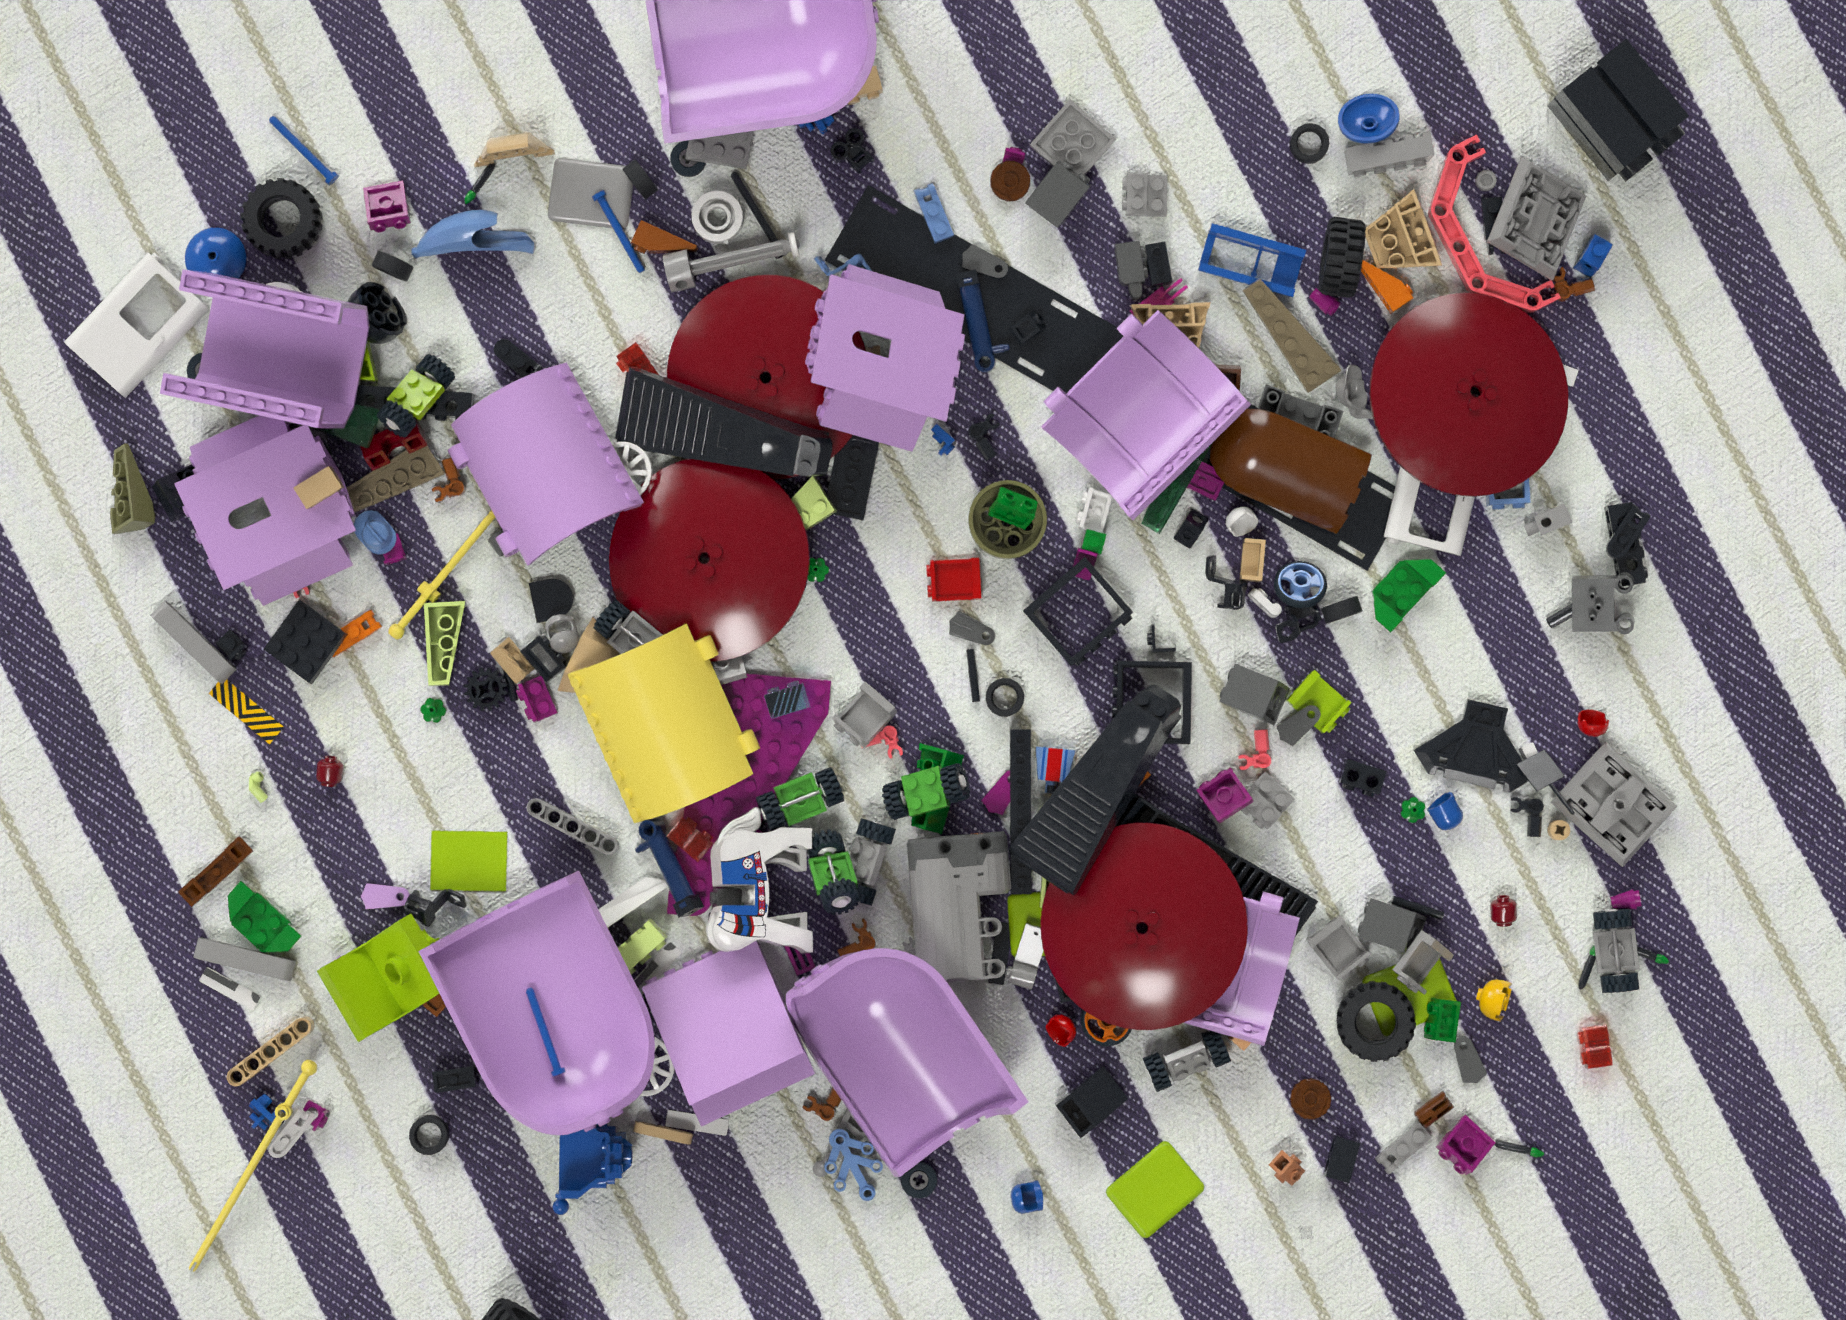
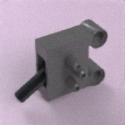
M1627 572L1620 573L1619 575L1573 576L1572 604L1547 617L1548 625L1551 628H1555L1572 618V632L1618 631L1621 634H1629L1634 628L1635 620L1629 613H1622L1615 618V588L1619 593H1629L1634 586L1633 576ZM1623 578L1628 579L1630 586L1626 588L1621 587L1619 580ZM1622 619H1627L1631 625L1628 628H1623L1619 622Z

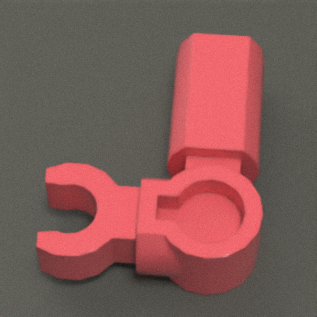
M893 726L884 727L866 746L882 743L881 740L884 739L885 744L889 745L888 756L890 759L892 758L891 752L893 749L899 750L900 756L903 755L902 748L897 745L899 741L897 730Z
M1268 729L1254 730L1255 750L1259 751V754H1253V757L1247 755L1238 756L1239 759L1244 758L1247 760L1245 766L1239 767L1241 770H1246L1250 766H1254V768H1267L1270 766L1271 757L1267 754V750H1270Z

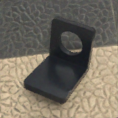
M1191 509L1175 534L1174 540L1189 549L1192 548L1209 519L1198 511ZM1192 516L1200 518L1202 523L1196 522Z
M1151 624L1150 633H1147V645H1151V653L1175 652L1176 648L1156 649L1155 625Z

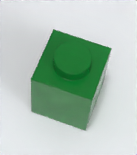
M1087 529L1081 549L1101 555L1107 534Z

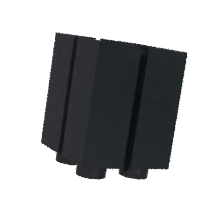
M1627 39L1596 62L1597 66L1594 69L1591 66L1562 89L1547 105L1607 181H1610L1617 174L1625 182L1653 160L1647 152L1648 149H1651L1656 156H1659L1686 134L1679 124L1689 117Z

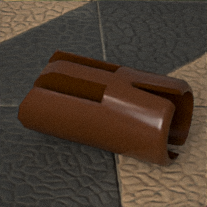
M1441 1091L1414 1111L1415 1117L1417 1116V1120L1424 1128H1428L1452 1110L1454 1106L1450 1103L1444 1091Z

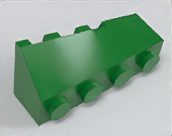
M919 743L921 760L917 761V768L920 769L919 771L936 766L943 768L959 763L961 766L964 755ZM949 807L912 817L911 826L942 834Z

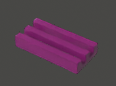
M784 946L797 976L815 968L810 953H805L810 964L807 967L801 952L795 949L803 968L799 970L790 947Z

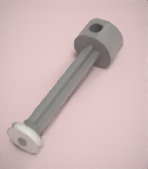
M793 229L792 233L788 232L789 240L781 239L692 261L686 249L664 254L663 263L667 281L673 293L695 288L694 275L781 255L786 256L788 252H792L794 259L795 257L800 258V242L796 240Z

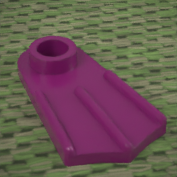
M1010 770L1003 774L982 799L989 812L1003 815L1009 805L1010 783L1008 782V777L1010 776Z

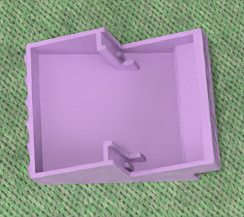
M758 940L740 950L718 951L714 954L711 950L701 955L702 959L694 962L692 959L683 963V968L676 971L675 968L664 972V977L658 980L655 976L644 981L646 985L642 987L689 1106L692 1105L701 1127L816 1073L784 1005L786 1001Z

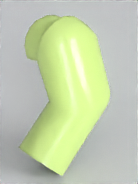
M257 771L249 777V791L262 803L268 798V795L260 788L264 776L261 772Z

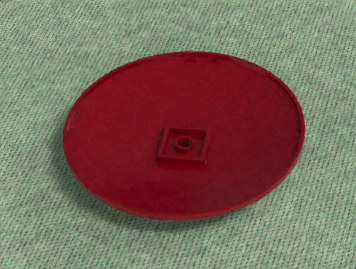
M780 275L749 276L724 284L712 291L683 320L670 349L667 378L800 425L829 432V437L833 444L831 458L853 436L852 434L820 425L816 412L818 406L823 404L826 387L811 382L812 374L808 372L807 365L805 364L806 356L810 353V349H808V343L811 338L810 332L818 321L815 305L817 300L821 299L824 291L807 282ZM855 332L852 336L854 346L867 352L860 332ZM765 371L769 372L772 377L771 381L767 384L763 383L760 379L761 374ZM762 471L773 480L799 476L796 474L790 476Z
M1454 293L1439 296L1422 303L1405 314L1391 328L1381 343L1373 363L1370 378V405L1374 424L1385 448L1393 459L1413 478L1447 494L1468 497L1487 496L1503 492L1524 482L1535 474L1552 455L1559 443L1567 419L1568 384L1563 363L1553 342L1541 326L1527 313L1515 305L1493 296L1478 293ZM1472 386L1479 389L1480 394L1478 397L1471 395L1470 389Z
M686 459L671 464L653 474L650 484L641 495L644 503L639 507L621 511L612 533L609 550V570L616 599L629 609L630 613L635 611L663 635L684 624H687L694 641L711 635L719 654L709 659L710 662L734 659L762 647L772 640L790 621L803 598L810 568L809 541L803 519L796 505L776 481L760 470ZM704 552H707L710 556L707 564H702L700 561V556Z
M1131 823L1116 826L1078 892L1074 896L1070 893L1066 894L1052 883H1049L1042 905V946L1049 968L1059 986L1076 1005L1090 1015L1111 1025L1126 1029H1164L1182 1024L1206 1011L1231 985L1242 963L1247 944L1248 918L1246 905L1239 884L1228 865L1202 840L1188 832L1163 824ZM1139 922H1145L1148 925L1146 933L1141 934L1137 931V924Z

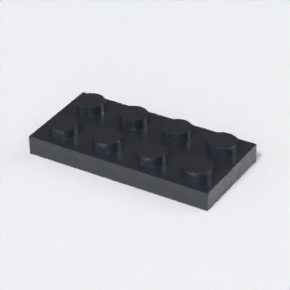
M853 435L835 455L827 492L828 498L837 510L832 515L864 521L879 442Z

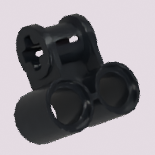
M851 128L845 136L846 144L843 142L834 143L831 146L830 153L833 161L843 163L847 160L850 166L860 174L861 170L869 162L872 163L875 160L862 147L864 143L862 131L858 128ZM856 134L860 137V141L858 143H851L849 137ZM837 148H842L845 150V154L842 157H837L834 151Z

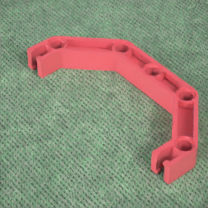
M1475 135L1453 146L1446 154L1428 209L1429 219L1468 293L1493 296L1515 305L1526 313L1536 312L1561 298L1559 293L1552 294L1548 300H1542L1539 292L1545 288H1554L1552 280L1534 289H1530L1485 274L1452 210L1466 164L1482 157L1486 153L1485 149L1481 148L1476 150L1477 153L1468 155L1465 147L1471 143L1474 145L1480 142L1478 136ZM1454 152L1460 153L1462 160L1455 161L1452 154ZM1435 207L1443 208L1444 215L1438 216L1435 213ZM1460 243L1463 247V251H1455L1453 248V244ZM1472 280H1480L1481 288L1473 287ZM1528 297H1533L1536 300L1534 307L1528 305Z

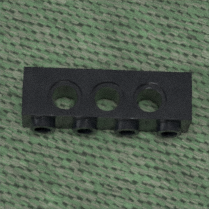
M1632 502L1604 507L1609 539L1618 528L1620 520L1624 519L1628 510L1633 505ZM1633 517L1631 521H1633L1634 523H1636V521H1635V518H1636V517ZM1641 532L1632 544L1631 549L1623 557L1613 559L1616 575L1623 572L1630 573L1634 578V585L1646 583L1648 578L1647 568L1643 566L1642 561L1645 557L1644 549L1639 544ZM1628 559L1633 560L1635 563L1633 570H1629L1626 566ZM1623 578L1619 580V585L1621 587L1630 586V581Z

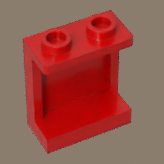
M979 557L971 559L930 560V565H926L927 577H931V585H927L928 597H932V602L981 599Z

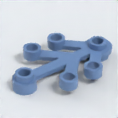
M843 1129L832 1131L829 1136L832 1149L828 1161L824 1164L825 1171L828 1174L835 1173L837 1170L835 1162L839 1152L841 1151L844 1156L838 1177L833 1183L834 1189L838 1192L845 1190V1180L850 1168L860 1187L859 1195L864 1201L872 1200L876 1194L875 1188L872 1184L866 1182L858 1165L871 1168L873 1172L878 1173L883 1169V1164L879 1159L872 1160L852 1154L848 1148L849 1146L861 1149L863 1154L870 1155L874 1150L872 1143L849 1138V1134ZM842 1137L843 1141L841 1143H837L836 1138ZM865 1145L871 1146L869 1151H865L863 1148ZM879 1163L880 1167L878 1169H874L873 1164ZM833 1164L834 1168L828 1170L827 1165ZM838 1182H843L844 1185L843 1187L838 1188L836 1187V1184ZM866 1190L871 1191V1194L869 1196L864 1195V1192Z

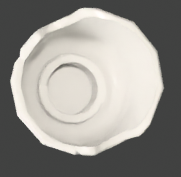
M1238 507L1227 515L1225 524L1233 536L1238 537L1251 532L1257 526L1258 518L1250 508Z

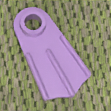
M367 883L361 898L365 909L403 906L410 894L403 887ZM399 893L404 894V899L401 901L398 899Z

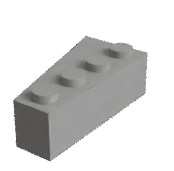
M1430 131L1423 132L1422 137L1415 138L1411 134L1400 138L1398 142H1395V139H1387L1379 142V145L1376 146L1375 143H1368L1349 147L1344 151L1348 175H1354V177L1366 176V172L1374 171V174H1381L1390 168H1394V171L1406 169L1407 165L1413 164L1414 167H1422L1427 165L1426 162H1429L1434 156Z

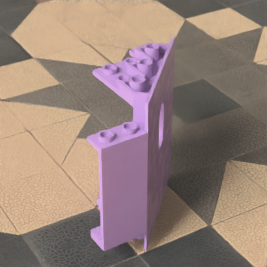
M848 264L846 271L843 270L841 277L831 274L828 288L823 292L821 299H818L815 305L818 321L816 326H813L811 329V338L808 343L810 353L807 354L805 360L808 372L812 374L811 382L826 387L823 404L818 406L816 412L821 426L913 452L927 416L947 422L949 405L954 404L956 392L954 377H958L961 362L959 361L958 350H963L965 335L961 334L964 314L945 309L939 291ZM862 331L891 340L888 358L856 348L852 342L853 334Z
M259 415L190 446L191 456H189L193 467H195L193 469L194 475L174 484L184 504L182 506L183 511L187 517H190L196 530V539L199 544L203 545L209 558L207 559L208 565L212 571H215L223 590L244 581L247 587L250 586L252 588L250 590L254 599H259L264 606L353 566L349 551L342 542L341 537L356 531L351 517L356 515L341 472L320 437H313L309 426L303 425L291 430L287 421ZM331 466L344 488L314 507L306 509L293 488L324 468ZM261 497L264 498L271 514L270 517L243 529H235L231 526L229 515L233 510Z

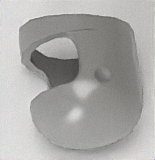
M563 614L554 615L548 619L545 630L552 649L559 653H567L574 650L579 642L574 619ZM559 621H568L572 626L569 630L558 633L549 631V627Z

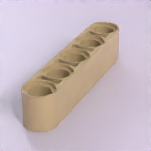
M301 1017L295 1020L227 1073L228 1083L232 1086H240L246 1083L314 1030V1021L310 1017ZM301 1021H305L308 1024L306 1032L301 1031L299 1028ZM285 1033L292 1037L290 1044L283 1042V1035ZM268 1046H272L275 1049L273 1057L268 1056L266 1053ZM252 1058L259 1062L257 1069H253L250 1066ZM235 1071H239L242 1074L240 1082L233 1078Z

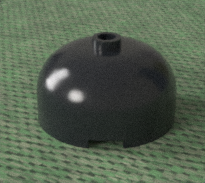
M366 282L351 294L347 302L367 306L370 326L367 342L385 344L394 340L403 332L404 325L407 324L406 314L396 296L391 299L389 294L384 291V286L375 282ZM394 304V306L397 309V314L393 311H388L386 314L383 315V313L387 311L390 307H392V305Z

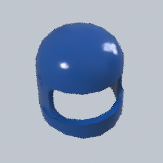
M1452 792L1444 793L1427 808L1433 821L1441 830H1451L1457 827L1463 820V812Z
M1037 1180L1018 1184L1012 1188L1010 1198L1016 1212L1025 1214L1043 1210V1193Z

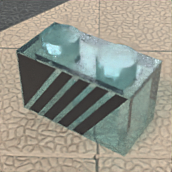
M799 681L788 683V688L782 690L779 687L767 690L768 694L764 695L771 719L811 707L804 683L799 684Z

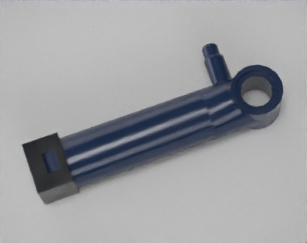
M977 270L957 273L956 276L975 366L979 371L989 373L996 366L994 354L1008 351L1010 349L1009 344L992 346ZM983 357H989L991 360V364L987 368L980 366V360Z
M660 819L643 821L639 826V835L646 841L639 844L635 848V852L640 853L649 848L651 849L676 902L673 904L678 918L690 916L702 909L704 905L699 894H694L666 835V825Z

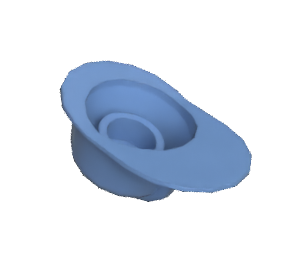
M369 510L359 514L355 519L354 526L356 531L354 532L368 550L379 555L386 554L392 550L396 543V533L381 514Z

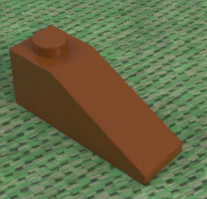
M642 220L631 241V244L635 246L634 250L645 254V252L650 254L673 253L686 249L688 252H697L698 250L697 245Z

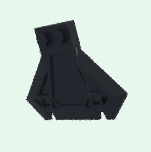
M1467 699L1463 719L1414 750L1426 772L1430 775H1435L1436 770L1444 771L1443 778L1495 789L1497 783L1504 785L1503 791L1508 793L1528 782L1516 766V764L1522 762V759L1503 730L1508 708ZM1439 758H1447L1446 763L1439 762ZM1499 771L1507 772L1506 777L1498 776Z

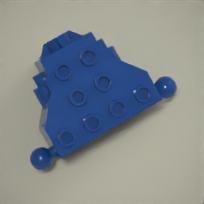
M607 1123L600 1127L596 1124L595 1128L587 1132L582 1129L571 1134L560 1135L559 1190L555 1194L557 1200L553 1203V1211L556 1214L564 1215L568 1212L569 1203L565 1199H578L591 1188H607V1184H615V1178H622L625 1171L632 1166L633 1158L632 1144L626 1140V1132H616V1126H608Z

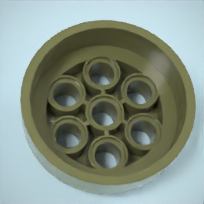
M1003 480L986 486L978 493L970 507L968 524L974 542L982 551L998 559L1010 560L1025 556L1040 543L1046 530L1047 514L1043 501L1032 488L1018 481ZM1001 487L1038 502L1035 518L1032 520L1033 528L1030 531H1024L1022 528L1014 525L1005 527L1002 525L1001 520L994 517L991 522L986 523L982 521V513L989 511ZM996 531L999 534V540L996 542L989 541L988 533ZM1009 536H1017L1019 544L1017 546H1010L1007 541Z

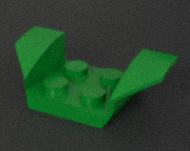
M1432 559L1399 561L1371 591L1374 599L1375 619L1391 633L1403 620L1402 618L1431 587H1434L1446 572Z
M242 881L229 893L228 909L231 925L261 952L289 951L302 937L291 927L292 923L265 897L256 891L253 892Z

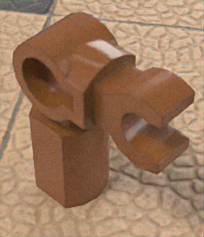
M1563 267L1559 269L1561 276H1555L1552 280L1555 282V294L1559 293L1561 298L1558 301L1561 302L1568 300L1571 295L1575 297L1595 291L1592 278L1571 283V286H1568L1567 281L1564 280L1566 272Z
M451 457L442 460L447 480L451 483L446 484L444 488L438 486L432 488V492H441V497L436 498L435 502H442L447 496L449 498L461 496L466 491L465 484L459 480L461 477L459 469H457Z
M864 918L861 919L863 927L860 929L856 928V925L852 923L853 930L860 935L858 936L860 943L857 944L855 941L838 949L837 951L840 956L875 948V939L870 931L867 932V922Z
M832 1087L826 1099L827 1104L823 1102L818 1103L814 1096L809 1095L807 1099L813 1102L812 1107L803 1105L802 1108L809 1112L815 1111V1114L821 1117V1119L829 1121L835 1117V1106H839L841 1098Z

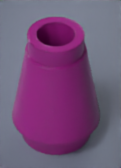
M1317 288L1309 297L1325 315L1329 314L1332 316L1341 304L1337 301L1338 298L1324 295Z
M1632 889L1610 897L1612 909H1637V907L1642 906L1639 890L1633 891Z

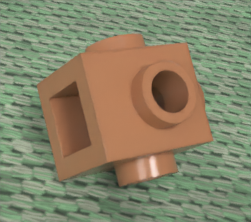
M1283 1150L1269 1164L1276 1172L1274 1176L1281 1183L1286 1181L1291 1186L1305 1172L1300 1166L1302 1162L1294 1154L1289 1156Z

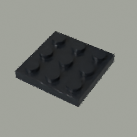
M299 599L264 650L305 681L313 684L348 634Z

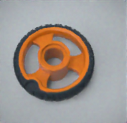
M1082 1009L1080 1018L1082 1030L1086 1037L1097 1045H1117L1123 1042L1132 1031V1029L1124 1028L1123 1032L1116 1036L1113 1032L1116 1026L1111 1024L1104 1025L1101 1020ZM1089 1019H1095L1099 1027L1104 1030L1102 1038L1097 1037L1091 1032L1088 1026Z

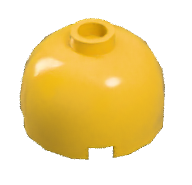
M1496 979L1487 982L1483 989L1479 988L1476 1000H1479V1008L1486 1017L1499 1022L1502 1021L1504 1016H1501L1500 1013L1502 1010L1506 1011L1512 990L1509 987L1512 983Z

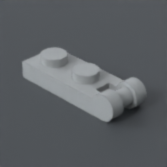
M1417 1121L1378 1154L1375 1160L1385 1167L1384 1170L1389 1175L1432 1137L1420 1122ZM1391 1153L1396 1158L1392 1162L1387 1158Z

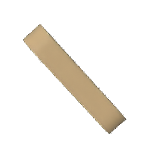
M635 1121L633 1132L683 1144H691L693 1134L690 1132L642 1121Z

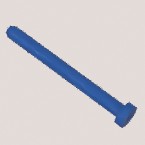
M270 117V123L326 178L325 182L329 186L332 185L339 175L336 172H331L276 117Z
M602 190L592 196L594 202L598 201L637 272L642 273L645 271V268L605 199L606 192Z
M528 988L526 989V994L553 1068L551 1075L552 1077L561 1075L566 1072L565 1067L561 1068L534 989Z

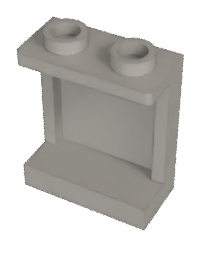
M867 682L860 686L861 691L838 716L834 715L832 717L835 723L833 726L840 733L846 732L850 736L848 739L855 746L861 745L863 748L897 714L896 708Z
M1337 915L1306 940L1338 980L1348 978L1353 973L1352 969L1357 965L1361 967L1369 961L1367 957L1371 955L1340 915Z
M1421 930L1393 971L1399 975L1397 979L1405 984L1406 987L1414 993L1420 991L1425 995L1427 991L1420 984L1440 957L1450 962L1454 955L1435 938Z

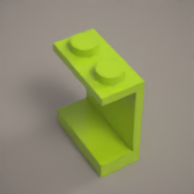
M1312 670L1287 698L1286 702L1297 712L1309 705L1316 706L1320 710L1321 716L1314 727L1321 733L1326 731L1330 733L1337 725L1335 722L1339 716L1343 718L1351 708L1348 706L1352 702L1343 698L1320 677L1321 675L1317 671ZM1309 711L1308 717L1314 718L1315 712Z

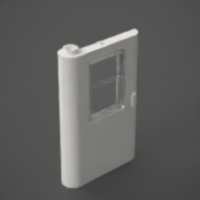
M148 252L64 341L70 349L125 398L209 310L193 293L179 290L180 281L161 264L163 260L155 252L152 255Z

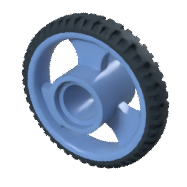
M1294 561L1285 564L1278 570L1274 579V590L1278 598L1287 605L1295 608H1307L1316 605L1324 598L1327 591V579L1323 571L1314 564L1306 561ZM1282 579L1290 582V596L1282 589ZM1310 587L1320 588L1316 595L1304 599L1309 595Z

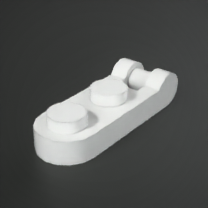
M295 1105L292 1115L279 1127L267 1148L269 1154L274 1158L286 1155L313 1122L315 1115L310 1111L305 1112L301 1106Z

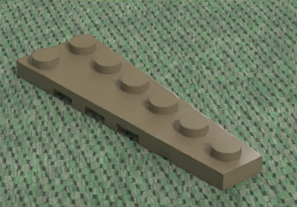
M1258 279L1242 290L1307 393L1342 371L1261 279Z
M428 445L410 454L405 450L391 459V463L372 471L348 486L347 491L354 512L361 511L445 475L444 470Z

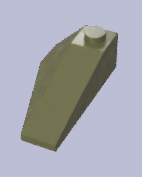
M125 443L114 450L113 476L116 478V484L111 491V495L115 496L114 508H110L112 534L144 530L155 523L152 500L129 444Z

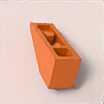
M1364 260L1362 261L1361 273L1390 314L1413 299V291L1408 284L1404 285L1401 280Z

